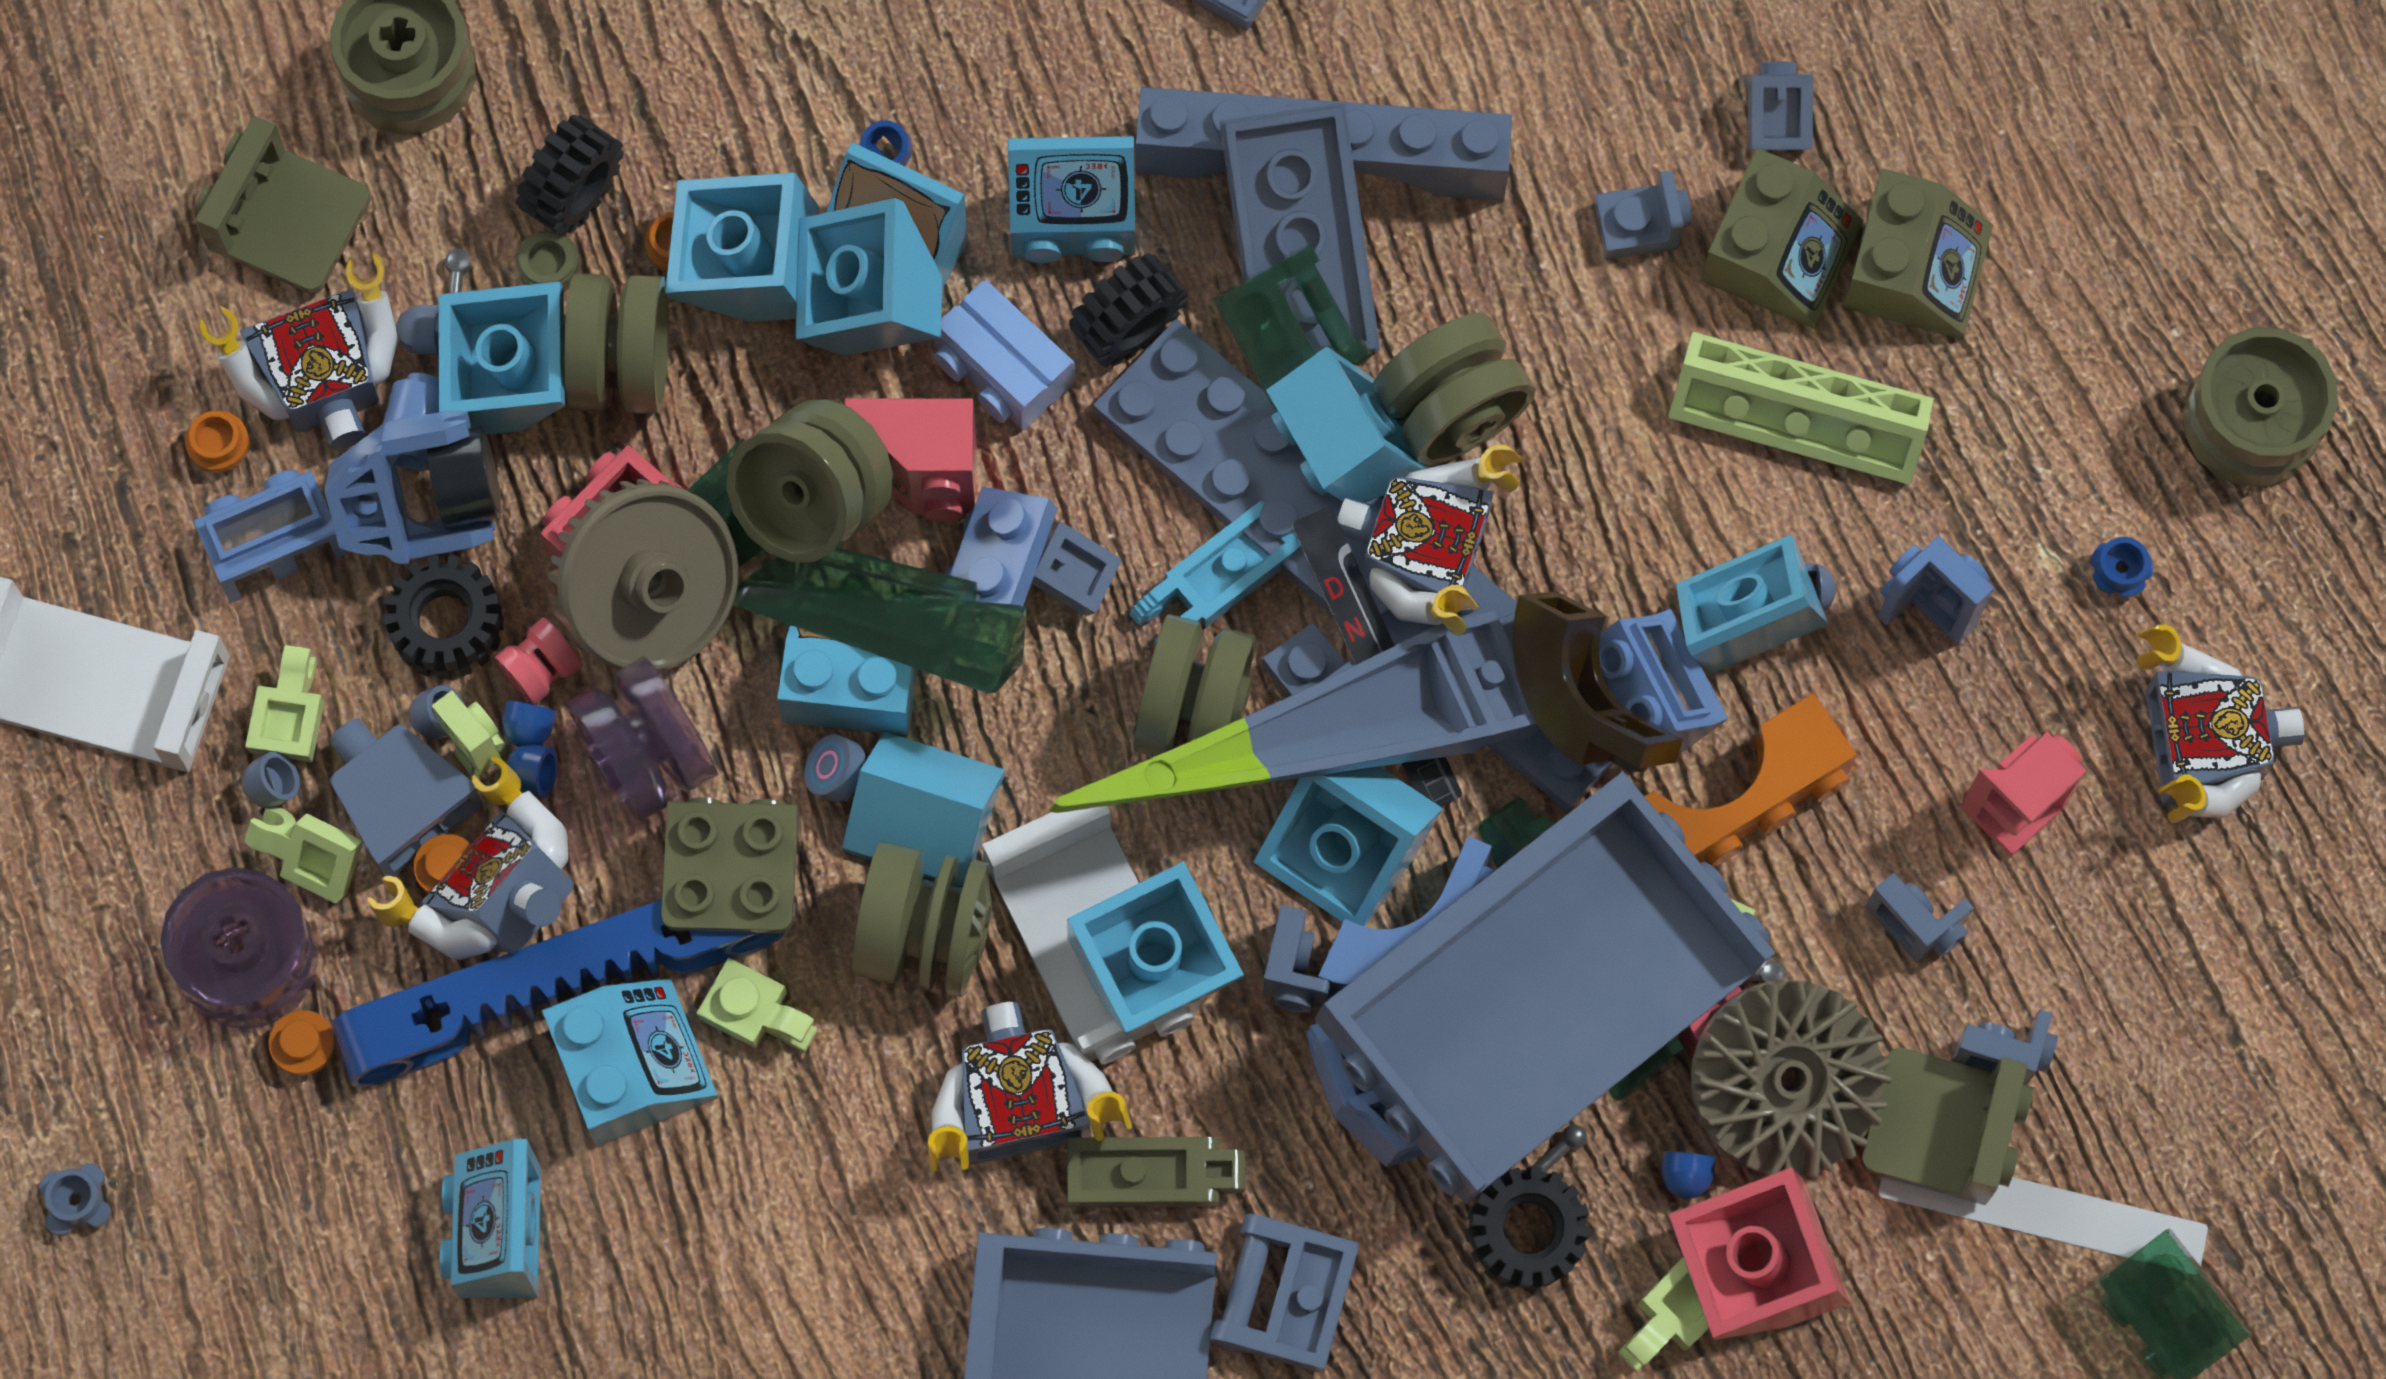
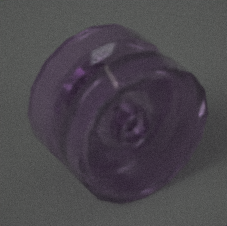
M644 656L616 672L615 689L627 714L623 715L612 698L605 691L594 686L566 703L568 713L583 740V747L609 789L613 793L616 792L622 803L640 824L667 808L669 792L657 766L660 765L667 776L679 789L689 794L718 776L715 764L690 718L660 673Z
M231 867L205 873L180 891L165 914L160 937L165 967L197 1012L222 1026L250 1029L275 1023L299 1006L314 983L319 959L314 931L287 888L261 871ZM240 945L244 946V949L240 952L233 953Z

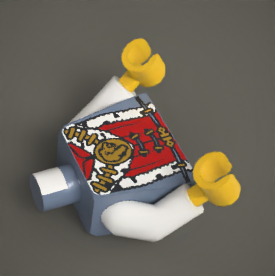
M373 252V260L377 268V274L372 279L363 280L355 275L352 257L349 258L347 263L346 277L349 283L354 288L361 290L362 293L358 298H356L354 290L351 288L240 330L244 341L236 340L235 336L238 332L237 319L230 310L223 306H219V308L227 317L228 328L222 335H210L203 320L199 317L197 321L199 334L206 341L218 345L220 351L217 354V358L236 392L243 400L273 420L289 419L297 432H305L322 426L330 448L336 450L351 447L365 437V431L357 412L372 407L380 401L377 385L390 375L398 341L388 294L385 291H380L379 287L384 276L385 264L382 257Z
M1499 443L1490 446L1480 458L1410 472L1406 477L1391 478L1381 508L1345 497L1337 521L1345 537L1368 544L1362 575L1370 581L1371 590L1397 619L1431 625L1443 623L1450 633L1454 635H1462L1466 631L1467 625L1457 615V612L1466 608L1475 611L1479 607L1467 592L1465 586L1491 509L1494 492L1487 490V488L1493 483L1504 492H1512L1519 486L1520 480L1509 471L1502 470L1508 464L1522 462L1523 458L1506 444Z
M2160 624L2138 632V638L2148 641L2152 651L2138 656V666L2142 669L2160 666L2161 669L2165 670L2156 672L2145 690L2161 787L2158 791L2162 795L2164 806L2178 804V808L2169 812L2167 817L2171 823L2180 822L2188 816L2225 817L2258 792L2261 780L2265 778L2274 765V747L2302 745L2304 741L2302 713L2298 707L2266 710L2262 683L2258 678L2243 676L2239 669L2181 643L2179 635L2173 627L2167 624Z
M499 757L490 758L501 769L500 779L495 784L485 786L474 774L472 776V783L494 805H507V812L501 811L424 898L420 903L422 907L414 906L413 900L402 881L393 876H385L381 879L386 889L396 897L393 901L387 904H380L371 897L367 898L378 920L384 926L399 927L406 923L409 925L408 932L453 959L463 960L490 952L491 950L516 953L525 946L540 927L548 926L557 919L560 914L561 903L574 887V882L562 871L568 862V836L566 829L530 791L524 793L520 791L521 779Z
M1017 1002L999 1003L986 1007L981 1011L987 1042L962 1048V1063L955 1065L947 1071L932 1110V1133L928 1138L929 1167L933 1172L938 1171L937 1162L939 1159L946 1156H954L960 1159V1169L966 1170L970 1165L1068 1145V1138L1091 1137L1090 1124L1094 1138L1097 1141L1105 1140L1102 1126L1107 1122L1120 1121L1124 1124L1126 1131L1132 1128L1124 1098L1120 1094L1113 1092L1105 1075L1074 1044L1058 1043L1052 1029L1025 1034L1019 1004Z

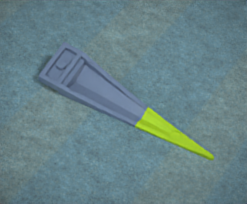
M1495 610L1461 618L1467 625V629L1462 635L1450 633L1443 623L1436 625L1345 671L1251 715L1149 760L1062 795L1056 799L1049 811L1062 813L1478 752L1482 746L1535 733L1540 727L1535 722L1522 695L1516 675L1513 648Z

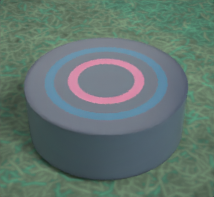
M831 734L822 738L811 750L805 764L804 778L808 790L832 802H840L850 797L856 790L859 772L866 762L864 750L858 743L837 734Z

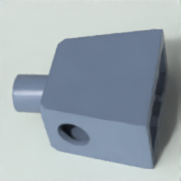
M355 718L342 725L330 738L329 743L346 764L336 771L329 781L383 877L396 876L414 862L419 848L426 841L438 835L451 833L484 807L474 784L401 724L394 726L377 740L359 718Z

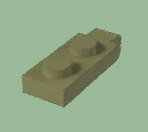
M1094 1137L1068 1138V1208L1212 1207L1219 1205V1194L1245 1192V1151L1219 1149V1139L1215 1137H1105V1140L1097 1141Z

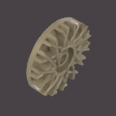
M638 479L636 485L628 481H622L620 484L623 490L616 493L608 490L600 491L599 503L587 499L584 504L591 510L582 519L571 517L568 520L573 532L562 531L559 533L558 538L566 543L561 558L555 555L551 557V562L558 566L559 569L548 573L549 580L557 585L558 596L550 597L553 605L559 608L554 613L555 617L565 624L570 631L566 635L576 642V646L600 662L621 671L631 673L659 672L678 666L691 659L704 649L720 631L731 611L737 592L739 579L738 554L732 534L725 521L702 498L679 486H674L659 480V484H654L644 479Z
M1775 980L1752 986L1727 1001L1713 1015L1703 1030L1695 1049L1691 1070V1089L1696 1112L1704 1129L1725 1154L1738 1163L1767 1175H1773L1792 1167L1799 1175L1814 1177L1819 1175V1170H1834L1835 1167L1832 1164L1842 1158H1854L1856 1156L1854 1148L1857 1145L1863 1147L1868 1143V1140L1864 1138L1871 1125L1879 1126L1882 1122L1877 1112L1878 1109H1885L1887 1107V1101L1882 1099L1884 1083H1891V1077L1884 1074V1068L1889 1066V1060L1881 1055L1878 1042H1882L1883 1038L1880 1034L1873 1032L1871 1028L1874 1023L1856 1009L1858 1005L1855 1002L1847 1000L1843 997V994L1821 985L1799 980ZM1794 1067V1081L1785 1090L1781 1084V1076L1787 1068Z

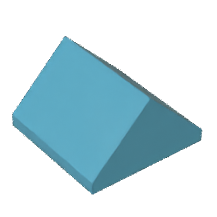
M1792 534L1676 583L1686 647L1691 656L1711 674L1828 625L1798 545Z
M884 731L859 772L843 841V852L872 861L876 847L881 841L922 849L925 865L924 877L934 881L944 858L947 855L958 856L956 886L963 887L970 863L975 860L1005 776V769Z

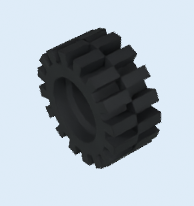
M575 114L571 115L568 121H561L557 125L555 134L550 132L545 137L544 147L541 150L537 148L532 158L535 160L532 166L525 168L522 177L526 180L518 185L516 192L519 194L516 198L518 208L560 236H565L567 232L570 234L577 229L578 223L583 225L589 219V211L592 208L594 210L598 208L602 202L599 198L603 192L608 193L613 184L610 182V179L618 174L620 165L617 163L623 158L624 151L621 150L623 147L622 142L581 115L577 116Z
M1147 253L1141 259L1138 256L1130 259L1125 268L1120 265L1114 269L1113 276L1108 280L1103 278L1096 284L1098 288L1094 292H1088L1082 299L1084 304L1075 308L1072 313L1074 317L1069 320V326L1103 367H1108L1110 364L1116 366L1121 363L1124 357L1127 360L1134 357L1140 347L1145 349L1151 345V339L1157 334L1161 335L1168 328L1166 326L1167 323L1178 318L1181 314L1178 310L1185 307L1187 303L1185 298L1188 297V293L1155 254Z
M438 555L426 557L429 566L420 569L415 561L406 567L409 576L405 580L397 575L391 583L394 594L386 593L384 606L387 614H383L385 626L394 648L399 652L402 661L409 667L414 664L419 674L429 677L432 670L437 672L439 679H451L450 671L459 669L463 677L472 673L470 664L477 661L483 667L490 660L487 653L490 647L497 651L501 643L498 632L499 630H504L502 607L493 583L487 575L482 576L477 565L470 561L467 567L463 566L460 557L452 555L448 556V563H440ZM450 596L461 600L468 608V620L464 628L456 635L448 638H435L428 635L420 627L422 610L433 599Z
M1531 1166L1523 1170L1515 1168L1507 1171L1475 1197L1476 1201L1470 1207L1467 1216L1470 1222L1469 1228L1466 1230L1467 1242L1471 1241L1474 1251L1470 1254L1475 1263L1480 1261L1486 1269L1483 1273L1490 1279L1497 1278L1504 1282L1502 1286L1512 1289L1516 1287H1524L1525 1290L1538 1289L1566 1276L1574 1269V1265L1582 1259L1586 1251L1584 1248L1585 1242L1590 1238L1591 1226H1586V1217L1589 1215L1586 1204L1581 1205L1577 1195L1580 1192L1573 1184L1567 1186L1561 1181L1564 1176L1555 1171L1550 1174L1542 1172V1167ZM1521 1203H1531L1541 1207L1548 1214L1552 1222L1553 1233L1548 1246L1543 1251L1525 1254L1515 1250L1507 1242L1503 1231V1223L1507 1212L1513 1206Z

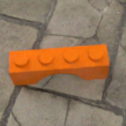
M1814 692L1760 725L1753 743L1757 761L1756 780L1736 800L1715 808L1696 809L1671 802L1654 790L1644 796L1658 813L1665 812L1677 822L1685 836L1684 844L1700 863L1708 861L1713 867L1721 865L1744 847L1740 841L1760 828L1765 835L1778 830L1796 816L1797 812L1794 807L1813 795L1818 802L1824 801L1849 783L1850 779L1847 777V774H1849L1857 754Z

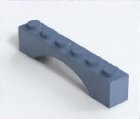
M1141 87L1136 135V174L1200 178L1220 172H1227L1219 121L1345 103L1355 172L1397 180L1423 188L1442 197L1504 201L1509 174L1512 115Z

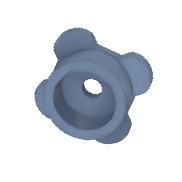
M89 1163L83 1165L80 1170L66 1169L59 1173L50 1172L42 1178L39 1190L44 1196L45 1204L50 1212L46 1217L45 1223L53 1234L64 1236L74 1227L89 1224L98 1228L109 1221L111 1207L103 1200L101 1186L105 1181V1174L100 1167ZM73 1194L81 1195V1202L78 1205H71L69 1202Z

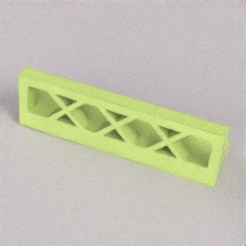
M1692 332L1668 418L1911 485L1928 431L1934 398Z

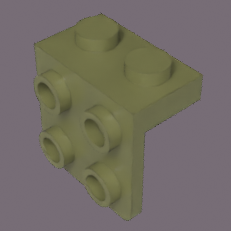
M253 115L244 133L237 132L230 140L224 155L225 167L215 185L208 184L201 192L194 212L196 224L208 250L307 293H318L324 288L370 204V192L363 183L285 150L276 125Z
M691 798L685 802H667L661 913L665 927L672 931L784 933L788 931L793 924L796 851H801L802 824L798 805L787 804L774 799H758L750 803H723L712 798Z
M1901 1047L1891 1050L1887 1056L1889 1066L1884 1068V1074L1891 1077V1083H1884L1882 1099L1887 1101V1107L1885 1109H1878L1877 1115L1882 1119L1879 1126L1871 1125L1866 1137L1868 1143L1864 1146L1861 1157L1862 1167L1871 1174L1986 1205L1999 1185L2009 1187L2015 1171L2019 1149L2009 1147L2008 1145L2013 1124L2024 1125L2032 1101L2034 1088L2023 1084L2028 1064L2002 1057L1993 1072H1988Z

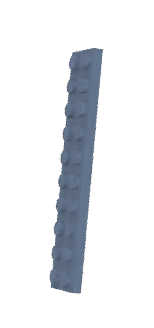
M1177 318L1093 404V414L1224 525L1228 526L1259 501L1263 500L1266 504L1261 509L1260 518L1247 527L1243 534L1268 555L1284 544L1280 537L1293 534L1297 538L1292 526L1293 522L1325 507H1331L1336 519H1338L1343 501L1328 492L1320 495L1307 481L1300 468V464L1305 462L1306 458L1297 444L1294 446L1289 444L1275 426L1272 415L1278 410L1270 396ZM1385 496L1363 502L1381 508ZM1345 537L1362 573L1368 544ZM1300 548L1281 563L1280 572L1333 615L1303 548ZM1472 565L1465 589L1479 607L1475 611L1468 608L1462 609L1457 612V615L1463 618L1495 610L1513 648V624L1517 602ZM1364 577L1395 646L1436 626L1397 619L1371 590L1370 581ZM1541 729L1532 734L1487 745L1567 813L1576 806L1614 764L1611 761L1580 765L1556 748Z

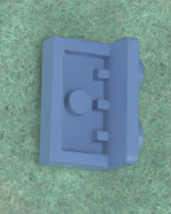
M982 486L975 507L971 508L965 517L963 540L955 562L946 570L942 583L943 595L941 601L961 624L975 626L979 616L1012 623L1018 622L1058 510L1049 498Z
M1937 536L1923 550L1916 544L1911 546L1890 568L1889 573L1893 577L1880 591L1885 600L1878 618L1887 626L1905 608L1913 603L1958 646L1976 628L1994 587L1989 583V576L1978 561L1967 554L1959 555L1941 537Z

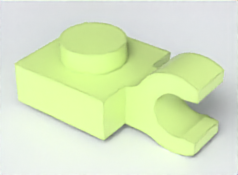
M285 645L277 688L257 686L245 745L249 753L265 755L269 752H279L289 759L313 762L325 701L319 694L308 693L314 679L317 658L311 657V649Z
M451 690L432 705L442 729L456 745L455 757L471 776L474 774L477 777L495 764L490 759L491 757H499L501 759L500 755L503 757L509 752V744L500 735L498 728L489 715L476 701L469 707H466Z
M276 806L265 808L262 821L256 818L250 820L244 842L257 851L269 853L284 860L280 877L336 904L348 893L363 840L309 814H305L296 822L295 818L288 811Z
M729 957L697 1011L699 1020L754 1048H757L765 1032L790 1046L806 1052L818 1031L812 1025L814 1023L813 1018L797 1009L781 1005L788 993L784 985Z
M1684 1257L1637 1303L1651 1319L1617 1353L1637 1371L1641 1366H1645L1670 1339L1685 1351L1709 1328Z

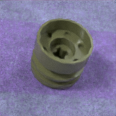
M881 841L874 852L861 901L853 949V976L895 984L903 973L908 957L919 958L918 974L920 989L930 991L933 988L940 964L944 963L947 964L946 994L963 997L976 965L981 961L988 935L992 911L989 888L990 863L973 860L968 868L963 887L956 886L958 856L947 855L939 868L935 882L924 880L925 865L922 849Z

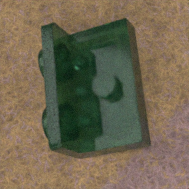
M2171 1228L2164 1230L2117 1268L2108 1271L2098 1279L2099 1284L2106 1292L2100 1296L2103 1306L2121 1327L2126 1328L2131 1324L2147 1345L2141 1350L2145 1360L2161 1379H2195L2253 1335Z

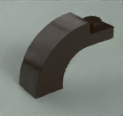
M1557 591L1519 595L1513 624V655L1516 675L1530 713L1542 732L1556 748L1580 765L1611 761L1621 768L1634 772H1645L1651 766L1676 763L1683 739L1626 709L1613 696L1604 680L1599 660V642L1606 616Z

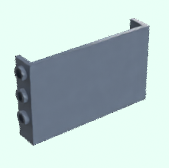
M1624 772L1617 775L1323 1004L1314 1019L1345 1057L1342 1064L1354 1084L1364 1092L1372 1090L1388 1109L1384 1115L1394 1133L1407 1144L1413 1141L1430 1161L1427 1164V1169L1435 1183L1449 1196H1453L1456 1193L1465 1205L1758 972L1775 954V951L1769 945V935L1761 922L1748 912L1742 913L1726 894L1728 891L1727 885L1719 872L1709 863H1700L1684 844L1685 836L1677 822L1665 812L1658 813Z
M1056 1228L1034 1229L1033 1237L978 1233L964 1379H1207L1217 1252H1205V1245L1203 1243L1186 1239H1170L1165 1241V1248L1138 1246L1139 1239L1137 1237L1115 1233L1101 1234L1099 1242L1072 1240V1232Z

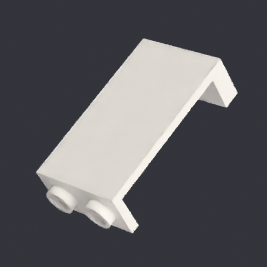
M0 577V722L189 773L230 658L220 636L195 630L191 642L23 597L13 580Z
M1107 806L1062 813L1051 812L982 844L984 862L990 863V876L1071 1041L1090 1061L1098 1058L1101 1064L1111 1063L1132 1052L1136 1048L1135 1040L1154 1031H1157L1160 1037L1168 1036L1182 1030L1194 1021L1193 1013L1200 1010L1201 999L1126 1036L1097 996L1067 938V918L1138 884L1111 829V815Z

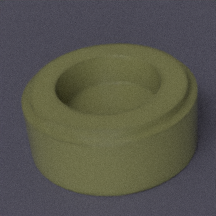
M552 230L539 231L528 236L518 248L516 265L524 285L560 281L563 285V292H565L570 287L573 274L580 273V260L577 249L572 240L566 235L560 236Z

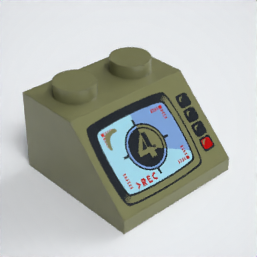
M1756 148L1708 251L1700 281L1815 329L1862 226L1863 219L1814 171Z
M1882 168L1869 206L1843 308L1963 340L1993 224L1943 184Z

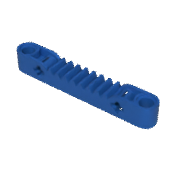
M661 899L527 946L514 954L507 953L359 1005L338 1015L331 1025L351 1085L355 1087L372 1086L451 1059L464 1049L469 1042L471 1031L480 1040L487 1038L489 1020L495 1019L505 1031L512 1029L513 1012L517 1010L529 1022H533L537 1018V1003L544 1001L548 1007H552L562 1003L563 994L569 993L575 998L585 994L588 985L593 984L596 988L611 985V977L617 975L625 984L635 983L636 969L643 967L653 979L660 977V964L669 971L680 974L699 972L726 962L728 957L735 959L768 947L780 940L785 935V932L689 931L692 941L680 945L675 937V931L669 930L663 923ZM439 1011L442 1016V1029L431 1033L427 1027L429 1025L427 1015Z

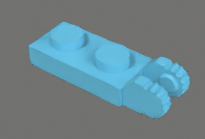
M1263 500L1259 501L1165 574V580L1146 596H1143L1130 610L1129 615L1139 626L1144 625L1146 622L1155 619L1164 608L1178 597L1189 609L1180 617L1199 621L1201 626L1203 625L1204 628H1207L1281 570V563L1302 548L1299 540L1291 533L1280 537L1284 544L1268 555L1243 534L1247 527L1260 518L1261 509L1266 503Z

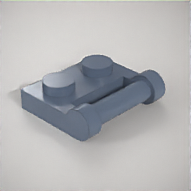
M1246 1214L1239 1233L1245 1240L1222 1321H1214L1209 1341L1228 1350L1247 1352L1324 1374L1360 1243L1269 1217ZM1270 1246H1280L1289 1249L1267 1330L1264 1332L1249 1328L1247 1326Z

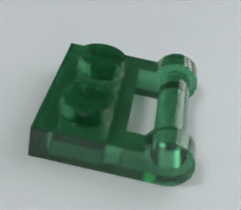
M1311 244L1297 249L1278 262L1212 298L1274 410L1277 408L1266 390L1315 355L1312 346L1278 287L1279 284L1294 277L1334 352L1353 365L1371 354L1362 337L1355 338L1315 265L1320 259Z

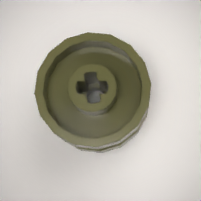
M345 0L339 7L330 29L331 55L339 73L344 92L354 111L373 127L399 135L426 133L451 121L468 103L476 82L475 55L468 38L465 20L454 0Z
M573 274L569 287L564 324L565 385L570 410L605 411L613 396L617 373L619 398L626 412L661 413L667 381L669 342L668 296L665 293V277L629 276L621 292L618 314L615 287L608 275Z
M1484 313L1468 314L1424 334L1401 350L1382 368L1374 379L1372 391L1389 417L1395 420H1406L1401 437L1417 462L1424 466L1444 463L1482 445L1509 426L1526 410L1534 399L1536 388L1521 364L1514 359H1502L1507 343L1492 319Z
M2250 328L2227 337L2208 356L2201 373L2191 388L2183 409L2185 437L2195 457L2217 477L2240 486H2271L2293 477L2315 453L2319 442L2329 430L2338 407L2337 379L2326 357L2304 337L2280 328Z
M828 399L805 400L738 446L728 463L726 488L734 515L747 535L769 554L790 562H815L836 550L848 541L853 534L864 529L880 517L891 499L894 474L884 443L873 426L852 408Z
M1168 614L1161 628L1145 683L1135 729L1134 751L1156 757L1176 748L1184 723L1190 724L1187 738L1188 743L1242 719L1251 689L1252 677H1250V671L1254 657L1256 636L1224 628L1213 639L1206 664H1201L1200 658L1204 632L1200 622Z

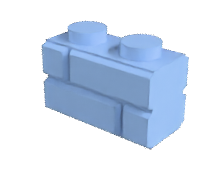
M987 280L982 281L963 298L959 306L956 305L941 319V338L934 339V348L937 351L933 356L936 362L953 380L959 382L966 377L981 391L977 396L979 402L1000 423H1004L1010 418L1021 430L1027 429L1046 411L1050 404L1056 402L1071 388L1075 381V362Z

